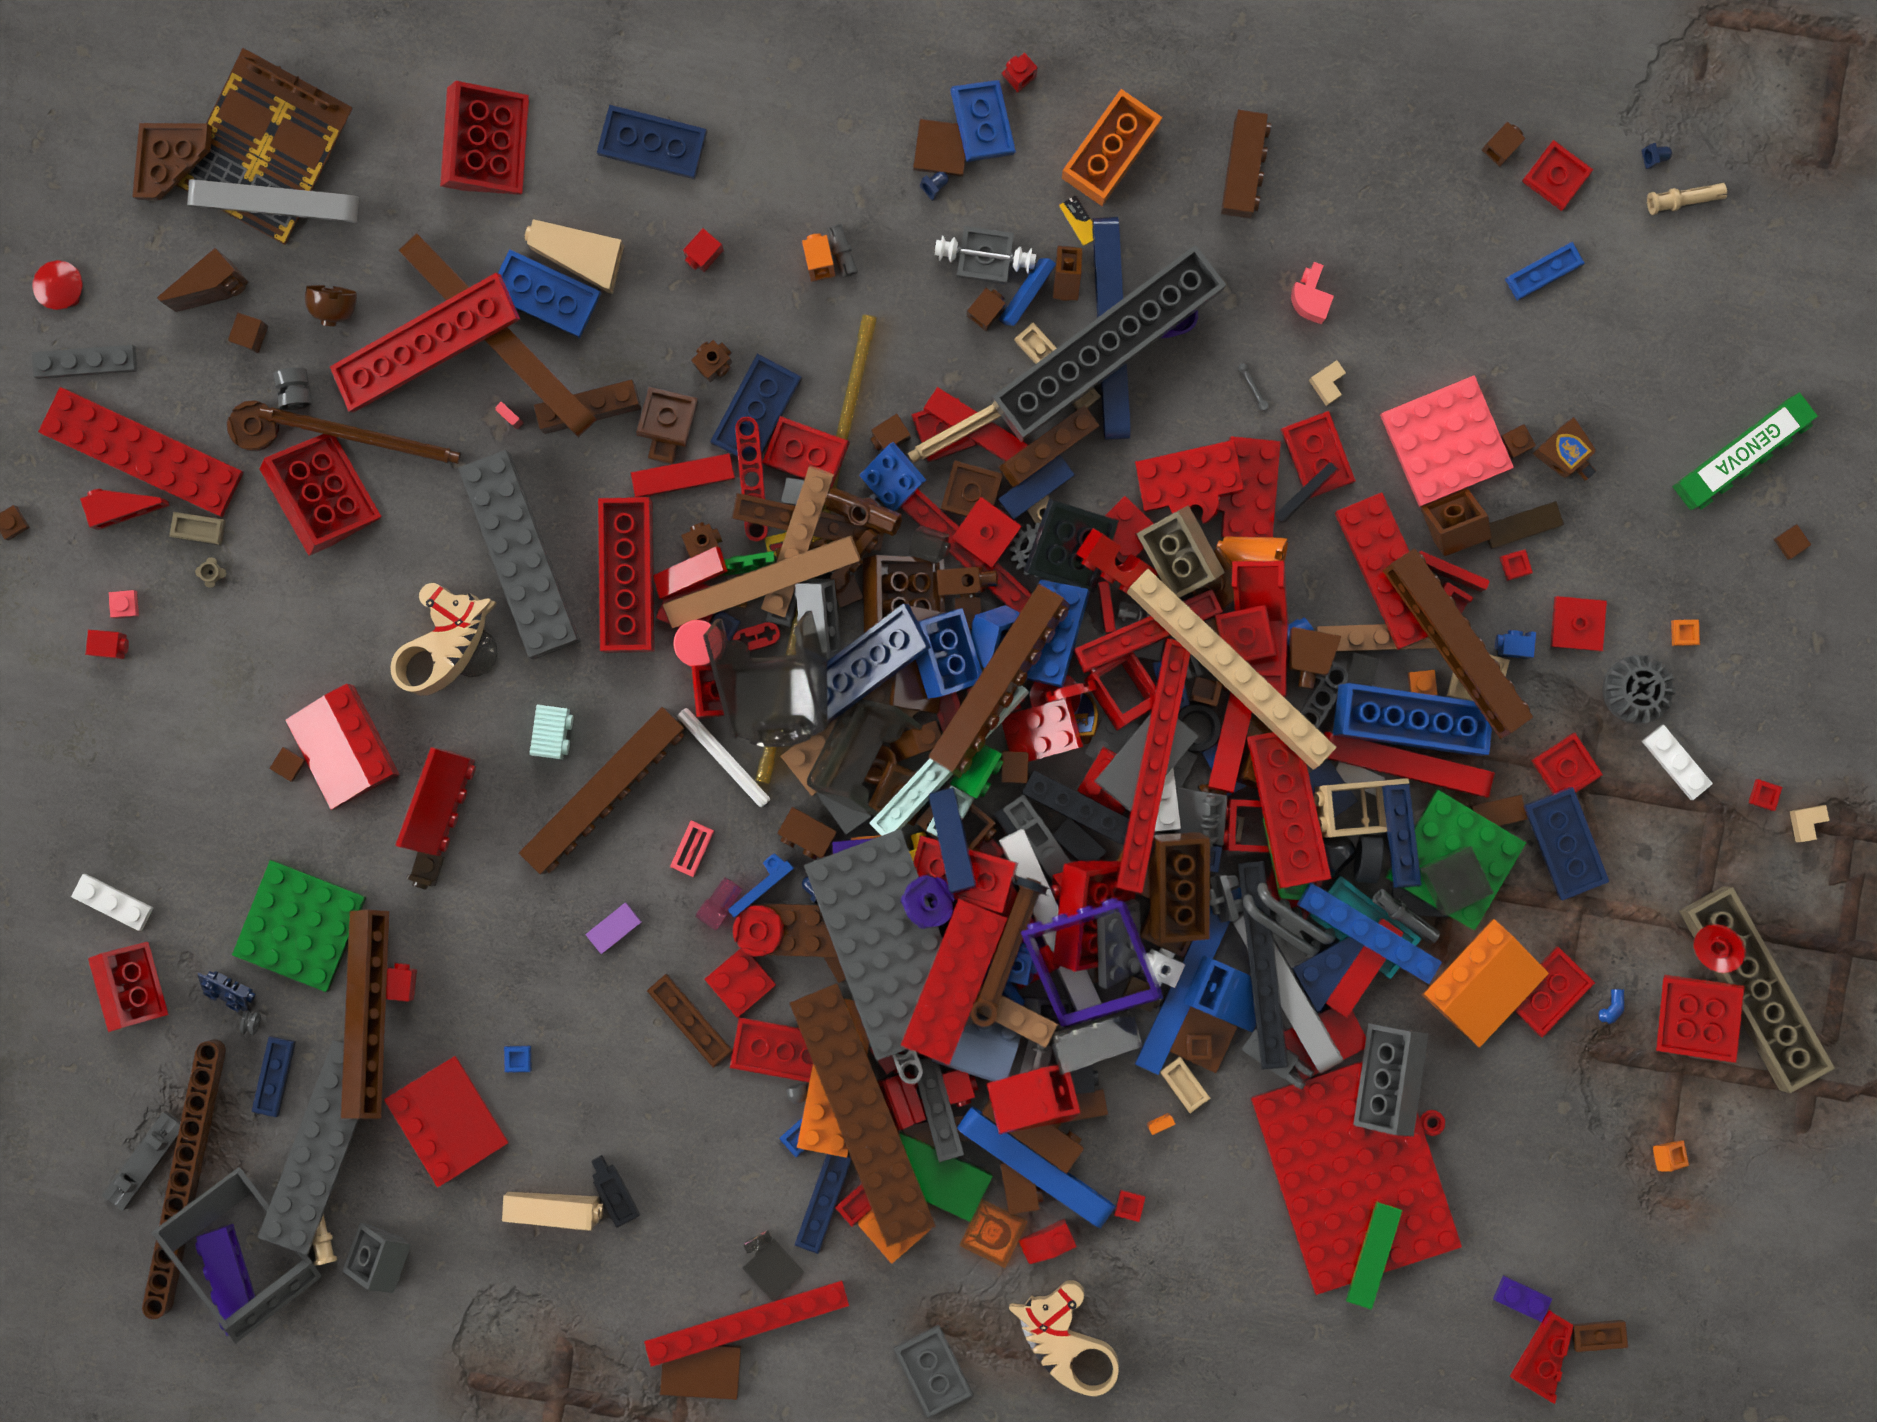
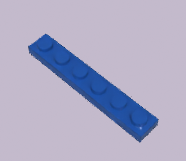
M1309 883L1297 903L1301 908L1427 984H1430L1442 963L1313 883Z

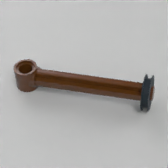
M1015 875L1018 877L1016 883L1012 882L1019 885L1020 889L981 993L971 1010L972 1020L979 1026L985 1027L994 1023L1001 996L1023 940L1021 931L1027 930V925L1030 922L1039 895H1046L1047 889H1051L1041 885L1040 881L1029 877L1025 879ZM983 1005L988 1006L992 1012L991 1017L985 1021L980 1020L976 1014L977 1009Z

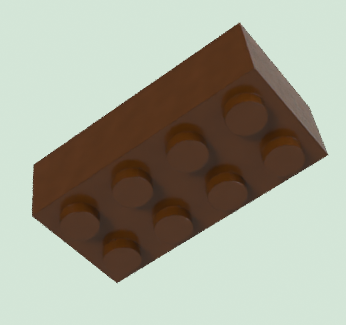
M1200 832L1153 836L1150 851V936L1160 943L1210 939V838Z

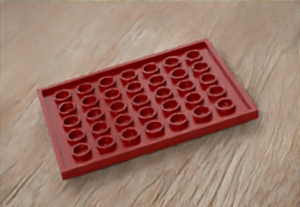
M1363 1061L1305 1079L1303 1081L1306 1085L1303 1089L1289 1084L1250 1097L1316 1295L1351 1284L1376 1201L1402 1210L1383 1273L1462 1247L1418 1112L1414 1136L1392 1135L1353 1125Z

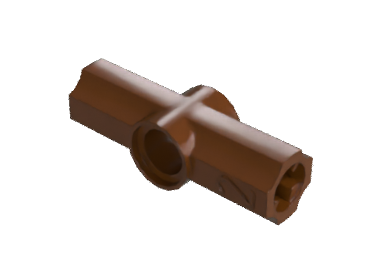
M835 487L827 495L824 504L826 509L849 518L855 525H866L891 536L896 535L901 527L902 514L879 506L872 498L862 499ZM861 507L865 510L866 516L861 512Z

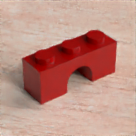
M1094 528L1076 553L1083 558L1081 563L1092 571H1095L1096 568L1103 571L1100 575L1111 584L1116 580L1121 584L1119 589L1128 594L1127 591L1130 586L1147 569L1155 576L1158 575L1154 568L1132 554L1128 556L1123 564L1116 566L1115 558L1121 546Z

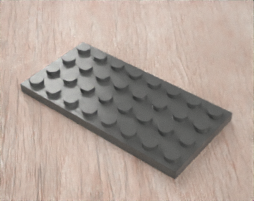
M898 829L804 865L876 1060L908 1049L901 1046V1043L942 942L938 926L926 929L919 928L908 918L901 903V897L905 893L906 887L913 880L919 878L902 831ZM924 897L925 905L930 907L927 898ZM971 1014L968 1016L965 1027L974 1024Z

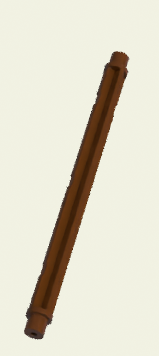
M261 407L259 411V418L267 419L269 422L299 427L305 430L439 460L444 463L452 462L458 464L461 453L451 451L450 448L423 444L413 440L299 415L271 407V409Z

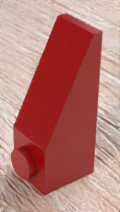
M102 489L89 491L87 493L88 496L80 498L88 525L96 530L170 506L167 500L160 497Z

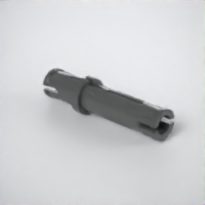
M1384 889L1378 890L1375 893L1373 903L1384 909L1393 920L1397 919L1428 944L1435 943L1440 936L1439 930L1409 910L1402 900L1393 898Z

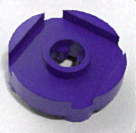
M921 876L913 880L906 887L905 893L901 897V903L908 918L922 929L934 928L944 924L953 913L952 902L954 901V895L950 893L948 884L938 877ZM924 897H932V908L925 905Z

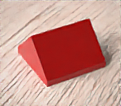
M734 664L691 666L696 716L702 719L739 714Z

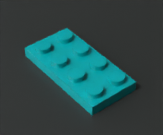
M1338 876L1327 890V893L1378 923L1383 918L1404 932L1401 937L1416 946L1421 940L1418 935L1400 921L1390 918L1384 909L1373 903V900L1342 876ZM1311 913L1308 915L1324 929H1334L1335 937L1340 941L1348 937V935ZM1386 959L1379 971L1391 979L1399 969V966Z

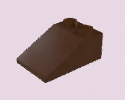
M214 248L161 293L157 299L173 311L179 312L230 299L232 296H238L245 290V285L249 281L230 259Z

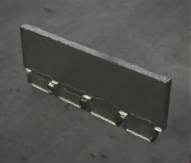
M1128 1009L1053 1033L1054 1044H1052L1060 1074H1065L1143 1047L1135 1017L1131 1016Z

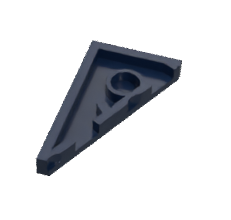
M1349 936L1292 967L1317 1012L1322 1009L1364 947V945Z

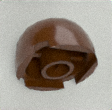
M325 285L306 286V308L314 318L321 320V325L334 327L337 325V322L346 321L353 314L357 302L356 291L333 286V288H325Z

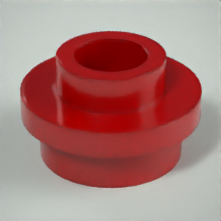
M1436 1110L1425 1111L1420 1117L1423 1131L1429 1136L1439 1135L1445 1128V1119ZM1430 1118L1436 1120V1124L1433 1127H1429L1427 1124Z

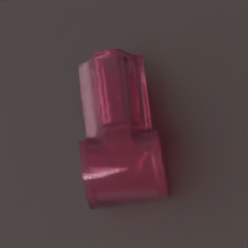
M724 877L710 899L707 898L700 907L695 917L717 931L729 914L728 909L733 905L743 889Z

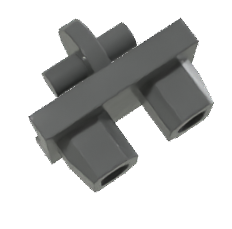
M1225 874L1210 878V906L1213 915H1218L1220 923L1237 920L1239 915L1244 913L1242 899L1234 900L1231 891L1239 888L1237 876H1226Z

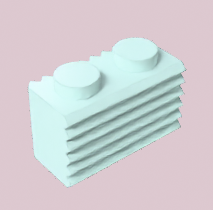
M544 705L536 706L530 755L563 760L564 755H568L570 740H566L567 729L571 730L573 726V715H570V709Z

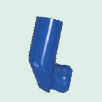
M1611 989V1005L1608 1009H1601L1599 1011V1020L1608 1024L1615 1023L1624 1012V989Z

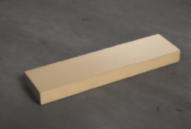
M1034 323L1029 325L1014 339L1035 364L1057 349ZM1093 388L1073 403L1077 410L1084 405L1088 409L1101 396Z

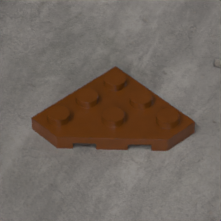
M139 123L132 197L137 200H161L210 152L212 126L201 123Z

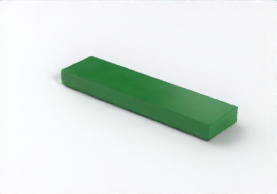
M1376 1201L1347 1294V1302L1372 1310L1402 1214L1401 1209Z

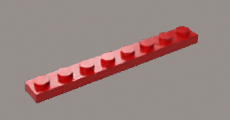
M841 1280L644 1341L650 1366L652 1367L849 1306L843 1281Z

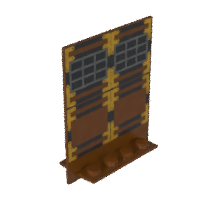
M242 48L206 124L212 126L210 152L176 186L188 192L189 180H202L312 191L353 107L318 89V87L303 81L299 76L296 77L281 69V66H276ZM222 210L229 214L230 217L233 216L286 245L299 217Z

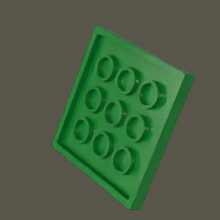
M1436 790L1415 825L1422 886L1405 887L1403 889L1475 931L1526 842L1443 792ZM1392 866L1385 876L1391 882H1393Z
M270 860L232 956L324 992H329L349 942L350 911L361 910L366 896L277 861Z

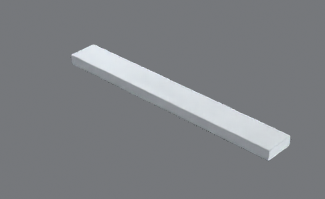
M1020 829L999 840L1007 860L1018 863L1015 875L1025 879L1027 877L1040 881L1041 885L1050 888L1024 830ZM1047 889L1046 895H1039L1032 914L1035 922L1042 921L1043 925L1053 922L1052 918L1058 916L1059 907L1050 889ZM1056 931L1042 935L1045 944H1049L1053 954ZM1062 966L1057 969L1075 1011L1102 1004L1087 970L1074 972Z

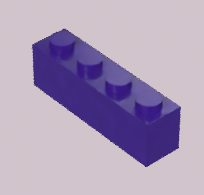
M234 1224L205 1232L196 1237V1250L198 1255L202 1256L205 1264L203 1273L206 1280L210 1281L212 1287V1302L218 1307L219 1314L224 1320L255 1297Z

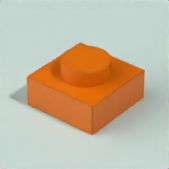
M1435 670L1408 673L1410 692L1438 695Z

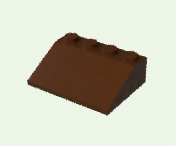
M875 555L863 558L864 633L902 604L945 613V595H939L937 570L944 569V558Z

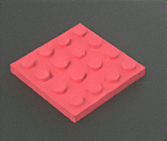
M1475 375L1380 414L1419 507L1514 468Z

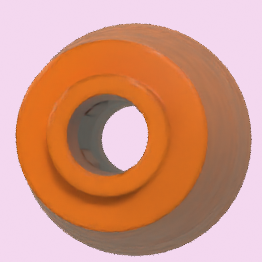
M1225 536L1223 541H1218L1217 547H1220L1231 562H1285L1288 539Z

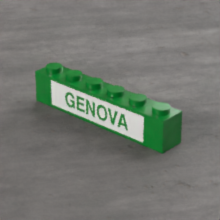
M1800 392L1791 396L1672 486L1690 510L1697 507L1702 510L1714 501L1711 498L1717 492L1723 494L1734 485L1731 482L1737 477L1743 479L1754 470L1751 467L1757 462L1763 464L1773 456L1771 451L1777 447L1780 450L1793 441L1791 436L1799 432L1801 435L1813 426L1811 421L1818 417V415Z

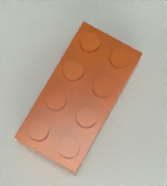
M1120 89L1063 169L1061 178L1103 206L1159 128L1162 117Z

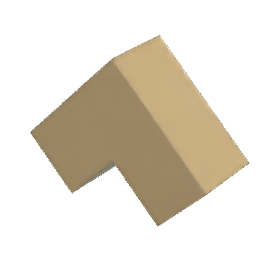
M1337 360L1309 379V382L1326 406L1342 395L1334 382L1343 377L1346 372Z
M1826 805L1790 811L1796 842L1816 840L1814 824L1829 821Z

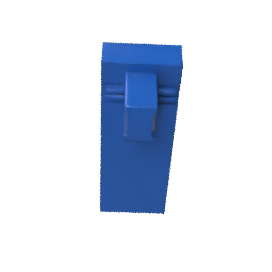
M775 853L769 856L763 864L770 875L728 909L731 915L737 917L743 910L794 869L793 865L788 860L784 862Z

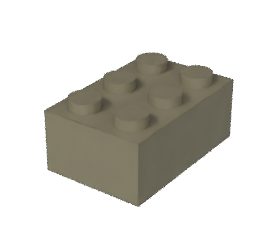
M1189 505L1137 533L1162 582L1178 598L1225 573Z

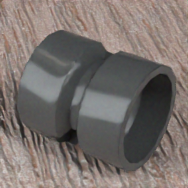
M286 368L273 373L275 388L280 390L277 393L279 409L296 410L312 405L310 390L305 387L309 383L305 368Z

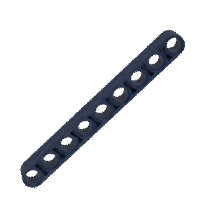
M1118 217L1092 219L1097 318L1123 299ZM1125 364L1101 382L1104 440L1130 439L1127 364Z

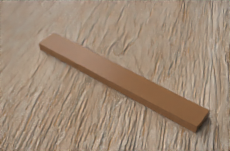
M848 536L663 604L672 628H675L686 622L703 618L858 562L861 558L852 536Z

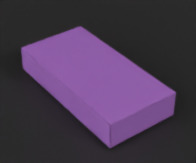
M625 902L585 935L600 954H603L642 923V921Z

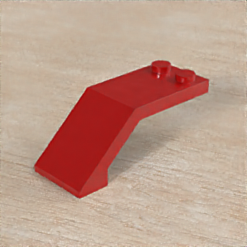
M1232 561V588L1234 590L1235 611L1266 604L1277 654L1246 662L1286 698L1288 608L1285 562Z

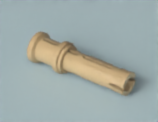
M1725 183L1681 191L1673 188L1669 189L1668 192L1659 194L1650 192L1647 196V207L1651 215L1669 209L1677 211L1681 206L1726 199L1727 188Z
M324 1214L312 1243L316 1259L313 1262L314 1266L337 1260V1256L333 1254L331 1244L333 1236L330 1232H327Z

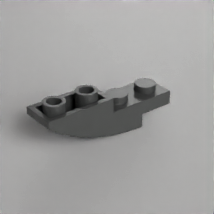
M1024 794L1003 808V811L1017 831L1020 829L1024 830L1037 860L1052 880L1053 874L1063 872L1064 864L1071 862Z

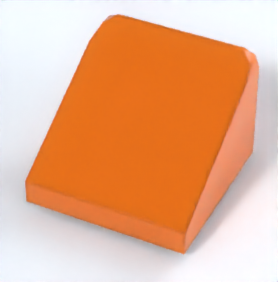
M1684 1140L1653 1146L1658 1171L1672 1172L1689 1166Z

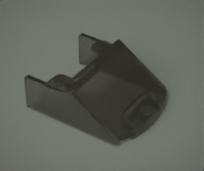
M806 611L794 627L797 638L795 643L796 655L751 658L750 650L745 643L738 640L728 641L722 619H716L703 635L730 737L735 739L740 737L749 740V744L757 746L784 747L806 742L816 734L823 732L828 726L827 652H822L812 611Z

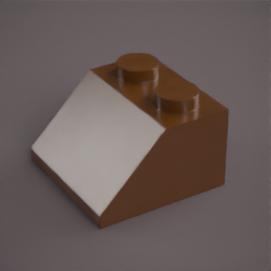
M1468 488L1420 506L1433 541L1444 557L1491 539L1488 515Z

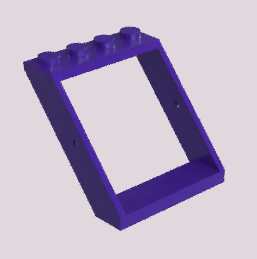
M1117 898L1102 902L1103 907L1093 909L1092 906L1077 910L1078 914L1068 917L1067 914L1055 916L1052 918L1053 922L1043 925L1042 921L1027 925L1028 930L1021 931L1061 1027H1070L1163 999L1160 986L1127 904L1123 901L1118 902ZM1120 912L1151 989L1067 1014L1035 937Z

